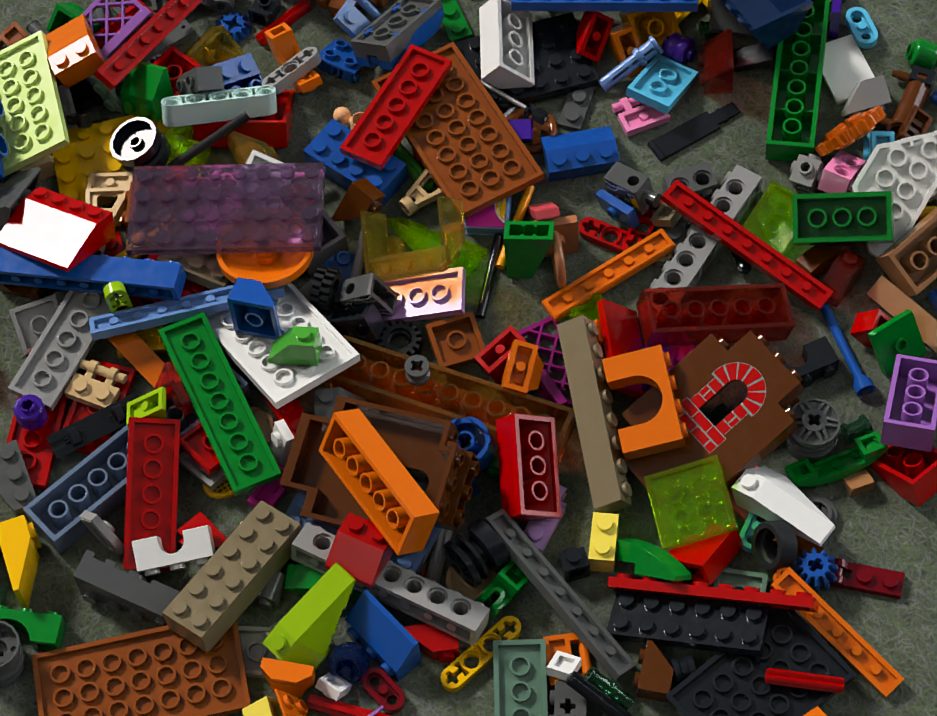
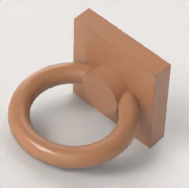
M576 215L540 220L554 221L555 223L553 243L545 257L551 256L557 287L561 289L566 286L564 254L579 252Z

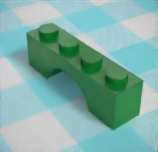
M0 605V621H5L14 628L26 632L29 635L34 650L51 651L61 648L66 628V622L62 615L54 611H46L45 613L35 612L29 608L14 610Z

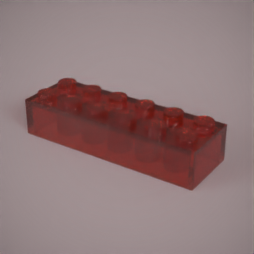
M785 283L643 289L636 303L645 347L660 344L661 346L699 345L711 333L717 340L722 337L727 343H737L750 330L756 336L761 334L767 341L787 340L795 327Z

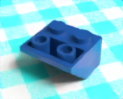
M251 53L211 65L221 66L223 90L262 86L263 78Z

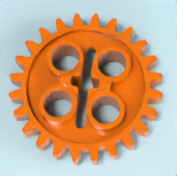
M879 105L867 112L854 114L844 120V123L838 124L826 133L825 138L818 142L814 149L822 157L830 154L832 151L848 147L856 142L855 139H861L868 132L872 131L875 125L885 118V112Z

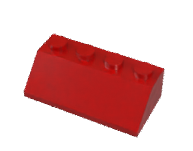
M514 413L497 419L496 431L501 508L514 521L524 522L562 518L555 418Z

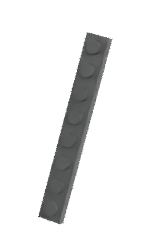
M501 509L487 517L484 521L501 538L511 559L609 675L616 681L632 671L636 666L635 662L508 513Z

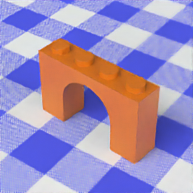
M660 344L602 359L610 390L642 383L652 385L662 393L661 408L653 419L646 423L618 429L622 452L626 461L686 446L684 438L689 436L686 423H681L679 414L683 413L680 399H675L673 391L678 389L674 375L670 376L668 367L672 366L669 352H664Z

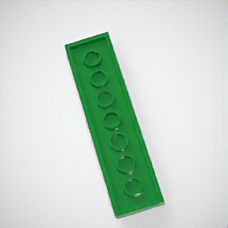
M202 312L159 329L158 333L234 496L282 478V473L205 313Z

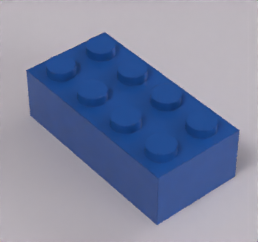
M332 118L303 150L306 165L316 172L323 171L324 177L345 190L349 189L352 182L366 178L386 195L381 203L383 208L408 180L407 164L392 155L381 171L341 154L340 146L351 132V129Z

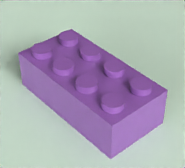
M897 354L880 444L932 452L937 424V360Z

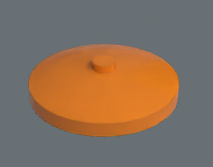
M260 211L237 219L222 232L216 246L219 268L228 280L235 284L238 277L261 281L265 289L277 288L297 279L309 267L314 255L313 237L307 225L294 215L280 211Z

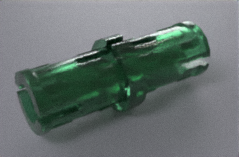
M591 667L585 673V679L625 710L632 706L635 697L623 690L616 680L604 676L595 667Z

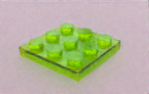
M718 455L644 476L663 550L667 551L738 530Z

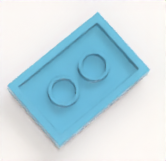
M656 54L627 87L625 95L655 108L657 111L668 114L697 80L699 72L665 56Z

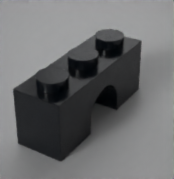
M826 336L803 345L802 357L805 361L804 365L793 367L787 363L784 364L789 371L795 369L803 378L801 384L803 388L812 385L816 379L832 377L838 370L839 358Z

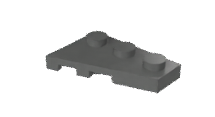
M17 440L0 445V497L15 515L23 513V508L37 497Z

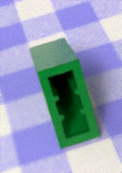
M554 221L505 222L503 240L508 278H533L553 243Z

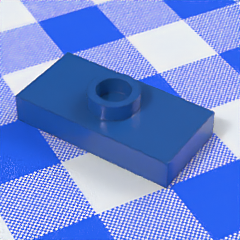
M600 189L595 194L601 208L613 220L619 219L633 229L640 224L634 208L603 189Z

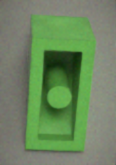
M293 326L273 341L268 362L270 364L318 366L322 351L319 328Z

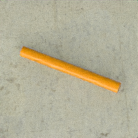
M533 185L524 189L513 221H523L535 189ZM504 245L496 263V267L504 270L506 267Z

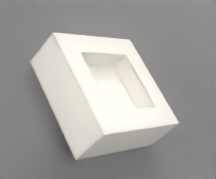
M557 650L547 666V675L566 681L570 673L573 671L578 672L582 666V658Z
M331 671L318 679L315 688L322 691L326 697L337 701L348 694L352 684Z

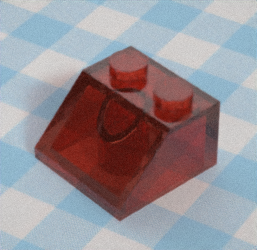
M727 29L703 43L702 53H698V67H703V72H699V86H704V94L732 93L734 75L732 29Z

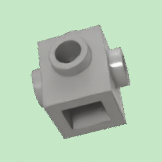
M799 154L797 161L794 160L790 168L791 176L789 181L792 186L815 194L823 169L825 168L821 158L813 154H807V156Z

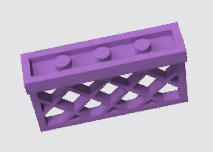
M95 0L82 13L86 17L92 33L93 24L105 23V33L93 34L95 39L105 38V45L100 49L104 59L110 58L154 16L147 7L137 0H121V2ZM125 6H136L139 9L134 16L125 17ZM109 7H121V17L109 18ZM97 8H105V18L93 19V12ZM121 22V29L117 33H109V23ZM89 76L85 78L91 85H93V83L89 79Z

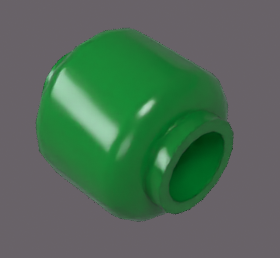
M916 39L914 42H910L905 53L908 65L911 68L917 65L932 70L934 66L937 67V44L924 39Z

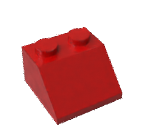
M349 512L336 533L325 568L329 570L338 562L356 579V582L372 588L394 553V550L373 522Z

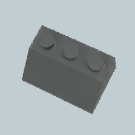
M34 167L13 174L6 182L1 183L0 232L23 198L37 188L41 168Z

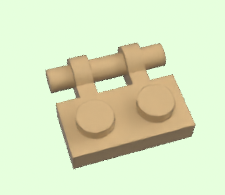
M82 359L79 368L87 372L85 375L75 372L64 392L65 396L99 410L115 403L121 392L119 388L114 386L116 382L125 384L128 375L121 373L117 368L101 366L98 361ZM100 375L106 377V380L103 383L95 380V377Z

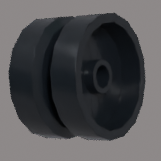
M135 117L128 119L114 131L110 140V151L127 172H135L138 178H147L159 172L167 164L171 155V145L151 120L146 117Z

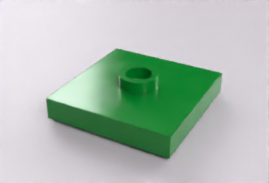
M909 309L867 333L881 372L886 377L893 374L897 354L921 357L927 353L914 314Z

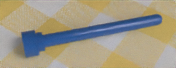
M826 303L820 311L854 377L853 389L858 397L863 396L861 391L864 390L867 391V394L872 393L875 390L872 379L867 377V375H863L828 303Z

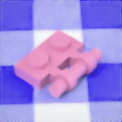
M625 97L619 99L618 103L611 105L614 113L623 111L618 114V121L627 137L670 122L669 113L665 114L657 111L655 108L638 102L633 98L628 99Z

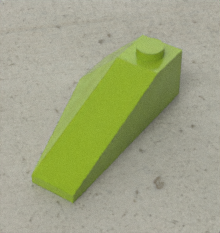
M338 562L335 563L278 622L262 643L279 660L314 666L316 671L328 655L330 642L333 634H336L339 626L337 625L343 609L346 608L356 579Z

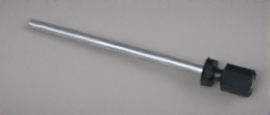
M480 80L485 88L524 109L525 116L529 117L532 114V120L541 125L548 121L549 113L539 107L534 109L535 105L532 103L526 106Z

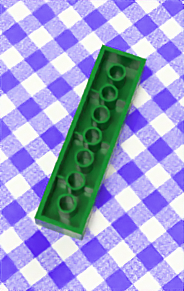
M811 0L814 4L807 11L798 31L778 43L766 139V160L793 162L794 160L797 161L799 154L805 156L807 154L814 155L830 0Z

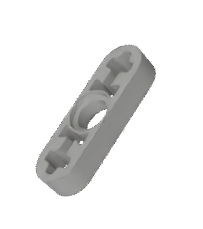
M307 47L266 76L262 81V86L269 85L275 87L276 95L283 92L320 64L322 58L317 48Z

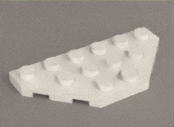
M937 130L876 145L851 186L852 192L892 191L894 243L913 228L937 188ZM894 243L866 244L868 253L877 258Z

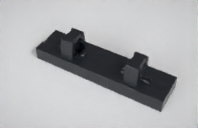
M137 392L47 436L46 439L57 460L125 426L127 403L139 397ZM112 411L115 413L118 422L116 421Z

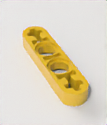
M505 616L481 636L474 646L471 645L447 666L440 677L442 687L448 692H457L493 661V651L490 652L484 649L485 642L489 640H502L500 636L505 632L506 624L508 626L514 624L515 632L508 631L503 635L504 640H517L522 632L519 619L514 616ZM469 657H475L479 660V665L472 669L466 667L464 663ZM458 666H460L463 672L457 676L458 683L450 682L448 684L447 676H456L459 673Z

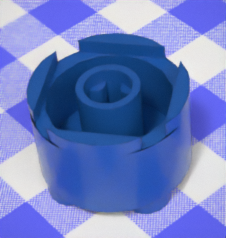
M475 417L453 419L452 423L458 431L456 443L463 450L473 452L480 462L479 472L490 465L497 451L494 436L483 422Z

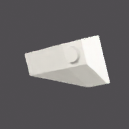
M766 466L746 469L731 487L737 506L767 521H785L792 527L796 535L820 547L835 529V525L785 475Z

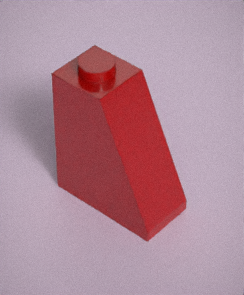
M715 522L668 553L682 563L692 574V580L686 581H701L711 585L743 547V542L736 526Z

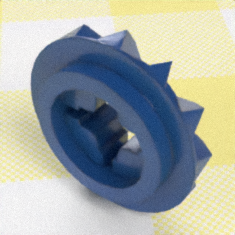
M230 11L227 15L221 14V18L216 20L215 32L218 38L224 42L238 43L249 36L251 22L248 16L242 15L240 11L237 13ZM236 21L237 27L235 26L230 30L229 25H233Z

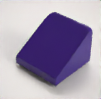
M532 119L508 120L523 144L533 140Z

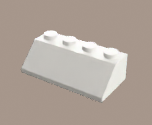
M489 0L479 8L481 80L498 89L534 86L532 13L528 11H511V1Z

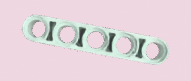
M263 85L166 97L161 100L163 124L167 127H179L229 121L245 111L250 118L270 116L277 112L276 88Z

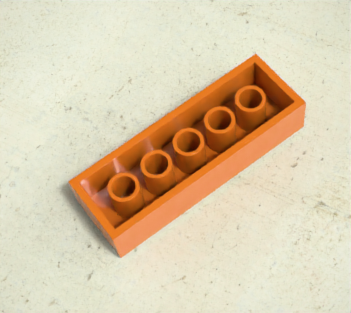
M359 408L334 412L318 451L398 556L423 551L440 514L439 510Z

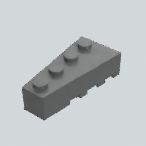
M86 549L73 575L85 601L91 604H96L97 601L106 604V608L118 613L120 610L128 612L130 617L138 621H142L143 618L150 620L156 627L167 625L162 612L180 591L156 580H151L148 583L146 578L140 575V573L134 570L126 573L116 566V562L106 559L105 563L94 558L95 553Z

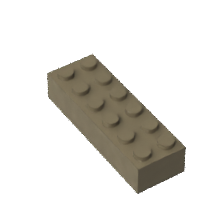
M261 500L162 612L169 629L209 653L259 595L271 578L291 558V544L302 530L301 524Z

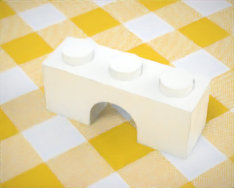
M205 525L182 530L183 546L178 552L169 554L164 550L161 537L159 536L132 541L137 572H145V576L160 574V569L170 567V571L186 568L185 564L195 562L196 566L204 565L216 552L211 527Z

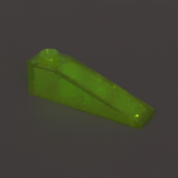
M403 217L386 218L385 223L433 271L463 267L466 270L467 278L488 253V249L471 241L447 239L449 234L443 231L429 230L427 232L428 226Z

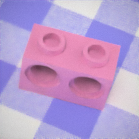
M839 150L823 169L817 189L826 193L852 192L851 186L865 165L866 160Z

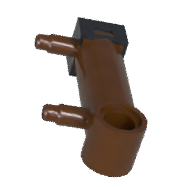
M914 65L910 74L893 70L892 77L908 84L893 118L885 117L877 125L886 127V131H894L896 135L912 107L916 105L920 109L923 108L935 84L937 72Z

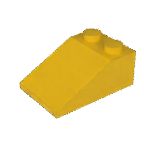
M21 515L0 522V546L13 591L21 607L28 608L40 558L38 548H41L42 545L33 523H28L25 516Z

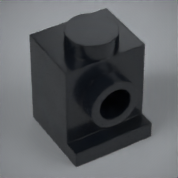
M254 0L252 6H249L247 9L250 22L265 27L275 21L282 8L281 0Z
M571 547L559 553L558 562L566 583L590 577V564L584 547ZM582 569V571H578V572H575V573H571V574H570V572H573V571H577V570Z

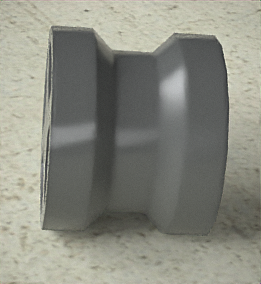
M422 355L409 357L404 365L406 380L413 386L426 384L431 376L429 361Z

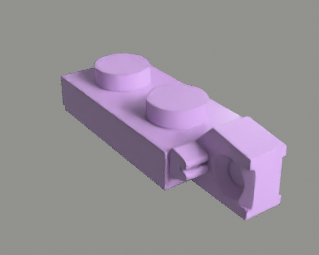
M559 485L561 515L563 517L567 503L563 502L567 495V488ZM562 518L529 521L524 533L542 553Z

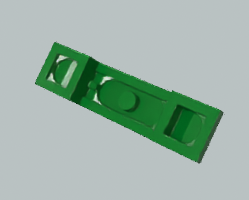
M874 431L854 439L855 447L812 464L808 458L784 466V470L792 483L798 487L828 484L853 475L869 466L888 450V446L880 444L881 435L878 431Z

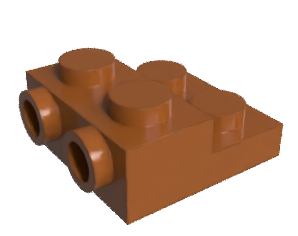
M464 311V314L454 315L446 319L437 318L426 324V334L440 372L475 362L474 357L485 348L473 311L467 313Z

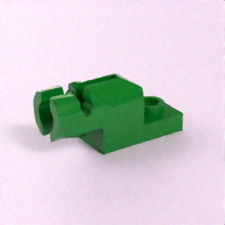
M512 560L474 601L485 604L487 600L490 602L498 595V599L490 607L489 620H493L523 590L530 580Z

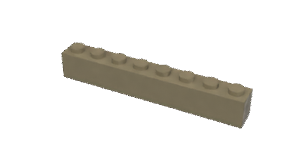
M581 315L557 324L593 507L600 513H612L632 506V489L627 482L625 474L627 473V465L624 459H622V447L616 430L618 421L612 411L611 403H613V397L607 387L601 359L603 357V350L598 344L597 335L599 330L594 321Z

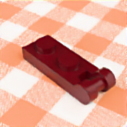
M835 558L834 564L838 565V572L835 573V583L829 582L830 586L901 599L904 572L851 563L841 558ZM843 573H851V579L844 578Z

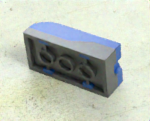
M398 0L350 41L357 64L368 66L369 68L380 66L381 69L393 70L411 44L420 47L438 31L444 18L441 0Z

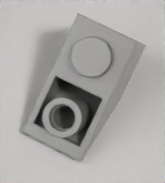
M884 75L857 83L840 113L841 116L846 117L849 115L851 117L854 114L862 113V111L873 109L879 105L885 110V105L892 101Z

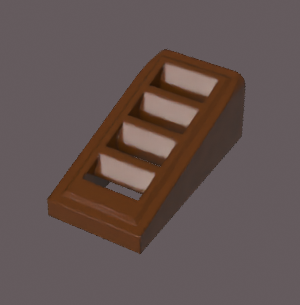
M914 105L895 135V141L919 134H926L934 118ZM914 117L918 119L920 122H922L924 125L915 120Z

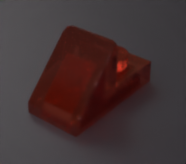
M166 362L154 390L162 386L165 387L166 400L171 398L175 408H181L184 415H188L194 412L191 400L171 362Z

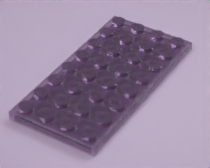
M325 162L134 167L126 253L127 255L321 251Z

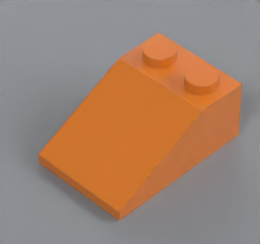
M84 14L46 35L48 42L47 58L55 76L67 89L94 74L105 63Z

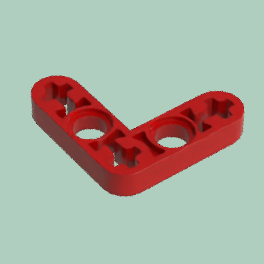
M648 208L644 214H637L639 223L649 226L650 229L647 232L642 233L636 228L633 229L631 227L628 231H625L592 217L582 219L579 222L578 231L584 240L620 254L628 249L629 245L633 244L635 237L638 238V243L654 233L657 226H654L648 217ZM593 226V230L585 231V227ZM608 234H614L618 239L614 242H607L604 237Z

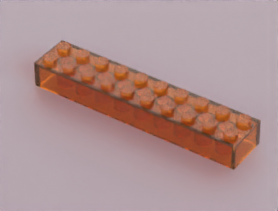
M343 335L346 341L360 354L361 361L326 381L327 388L340 387L367 399L370 403L448 421L456 418L475 417L483 422L492 433L496 444L497 419L514 413L554 417L559 465L576 425L573 408L530 394L525 395L505 390L499 384L430 362L431 376L429 381L422 386H413L406 380L404 367L405 361L411 356Z

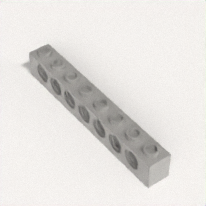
M736 165L733 171H728L724 177L723 186L714 191L711 197V204L719 210L727 211L724 213L739 223L756 195L760 192L762 177ZM694 224L688 229L685 241L677 245L672 260H667L664 264L659 279L655 278L652 281L646 298L642 297L636 307V310H638V320L659 331H665L723 246V244ZM695 246H702L703 248L697 249ZM682 264H689L691 266L684 267ZM670 282H677L678 284H677V285H671V284H669V283H670ZM663 300L665 303L660 304L656 301Z
M307 522L291 544V559L321 574H325L328 571L325 568V563L335 535L325 531L320 526H314ZM390 559L372 588L355 582L353 589L361 593L367 589L378 601L472 646L475 645L489 621L490 608L486 607L483 603L464 597L458 591L445 588L434 580H428L411 569H405L393 563Z

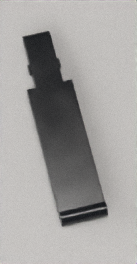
M733 102L716 109V111L710 114L706 111L658 138L649 141L647 146L658 160L662 162L720 130V124L728 122L729 119L740 114L741 111Z

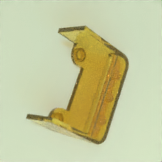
M442 196L437 197L441 246L405 252V244L401 238L396 236L388 237L386 214L361 211L365 273H375L381 280L387 282L448 270L466 239L463 200Z

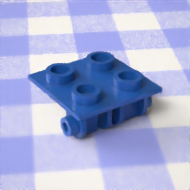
M335 39L319 52L322 58L317 66L319 70L331 73L333 76L337 72V78H341L343 75L342 79L349 83H357L359 81L360 74L358 72L364 66L357 64L352 45L348 44L347 41Z

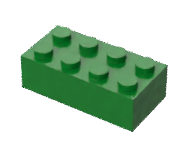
M892 191L792 194L793 244L796 246L894 243Z

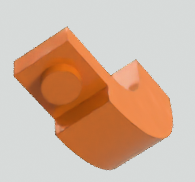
M285 22L264 32L279 67L301 51L293 30ZM312 69L291 86L297 94L314 91L323 82L321 76Z

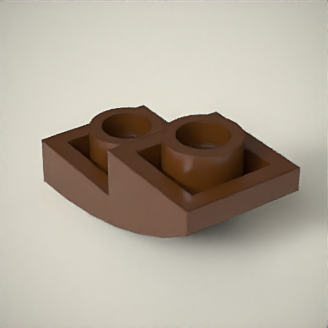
M847 244L815 245L796 259L795 264L810 275H817L829 271L831 262L850 257L852 248Z

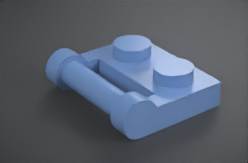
M346 0L333 18V21L352 39L371 24L354 7L356 2L374 20L382 15L368 0Z

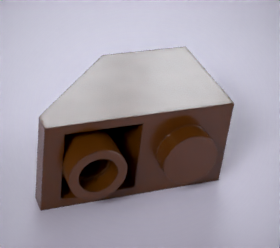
M647 640L646 649H640L638 664H642L641 673L636 672L633 688H637V697L668 703L665 700V695L671 691L674 669L655 643Z

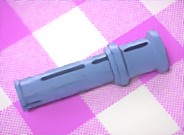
M652 36L648 37L649 40L639 48L635 47L631 56L599 79V84L605 92L640 65L642 67L648 64L647 61L656 54L664 52Z

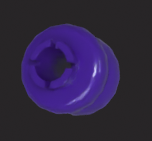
M678 32L666 36V39L662 42L663 56L682 65L687 64L688 61L692 62L696 56L697 48H695V41L689 37H684Z
M24 395L15 402L13 407L14 415L22 428L37 430L44 425L47 419V410L44 407L43 401L38 396Z

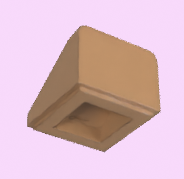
M865 468L842 479L850 497L874 490L875 482Z

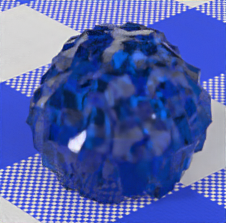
M353 641L336 646L328 658L330 674L333 676L340 674L350 678V683L353 684L360 681L370 665L365 649Z

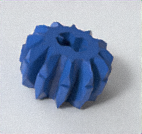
M813 547L811 554L803 550L802 558H796L795 560L797 567H794L793 571L810 587H815V592L818 593L821 586L828 590L830 588L829 582L835 583V573L838 572V565L834 564V556H827L825 549L817 553L816 548Z

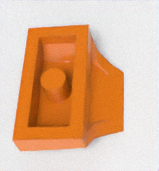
M517 339L513 341L502 378V389L526 395L528 391L539 388L544 363L538 355V345Z
M262 658L260 668L274 694V690L279 689L297 698H301L308 688L315 684L316 674L314 666Z

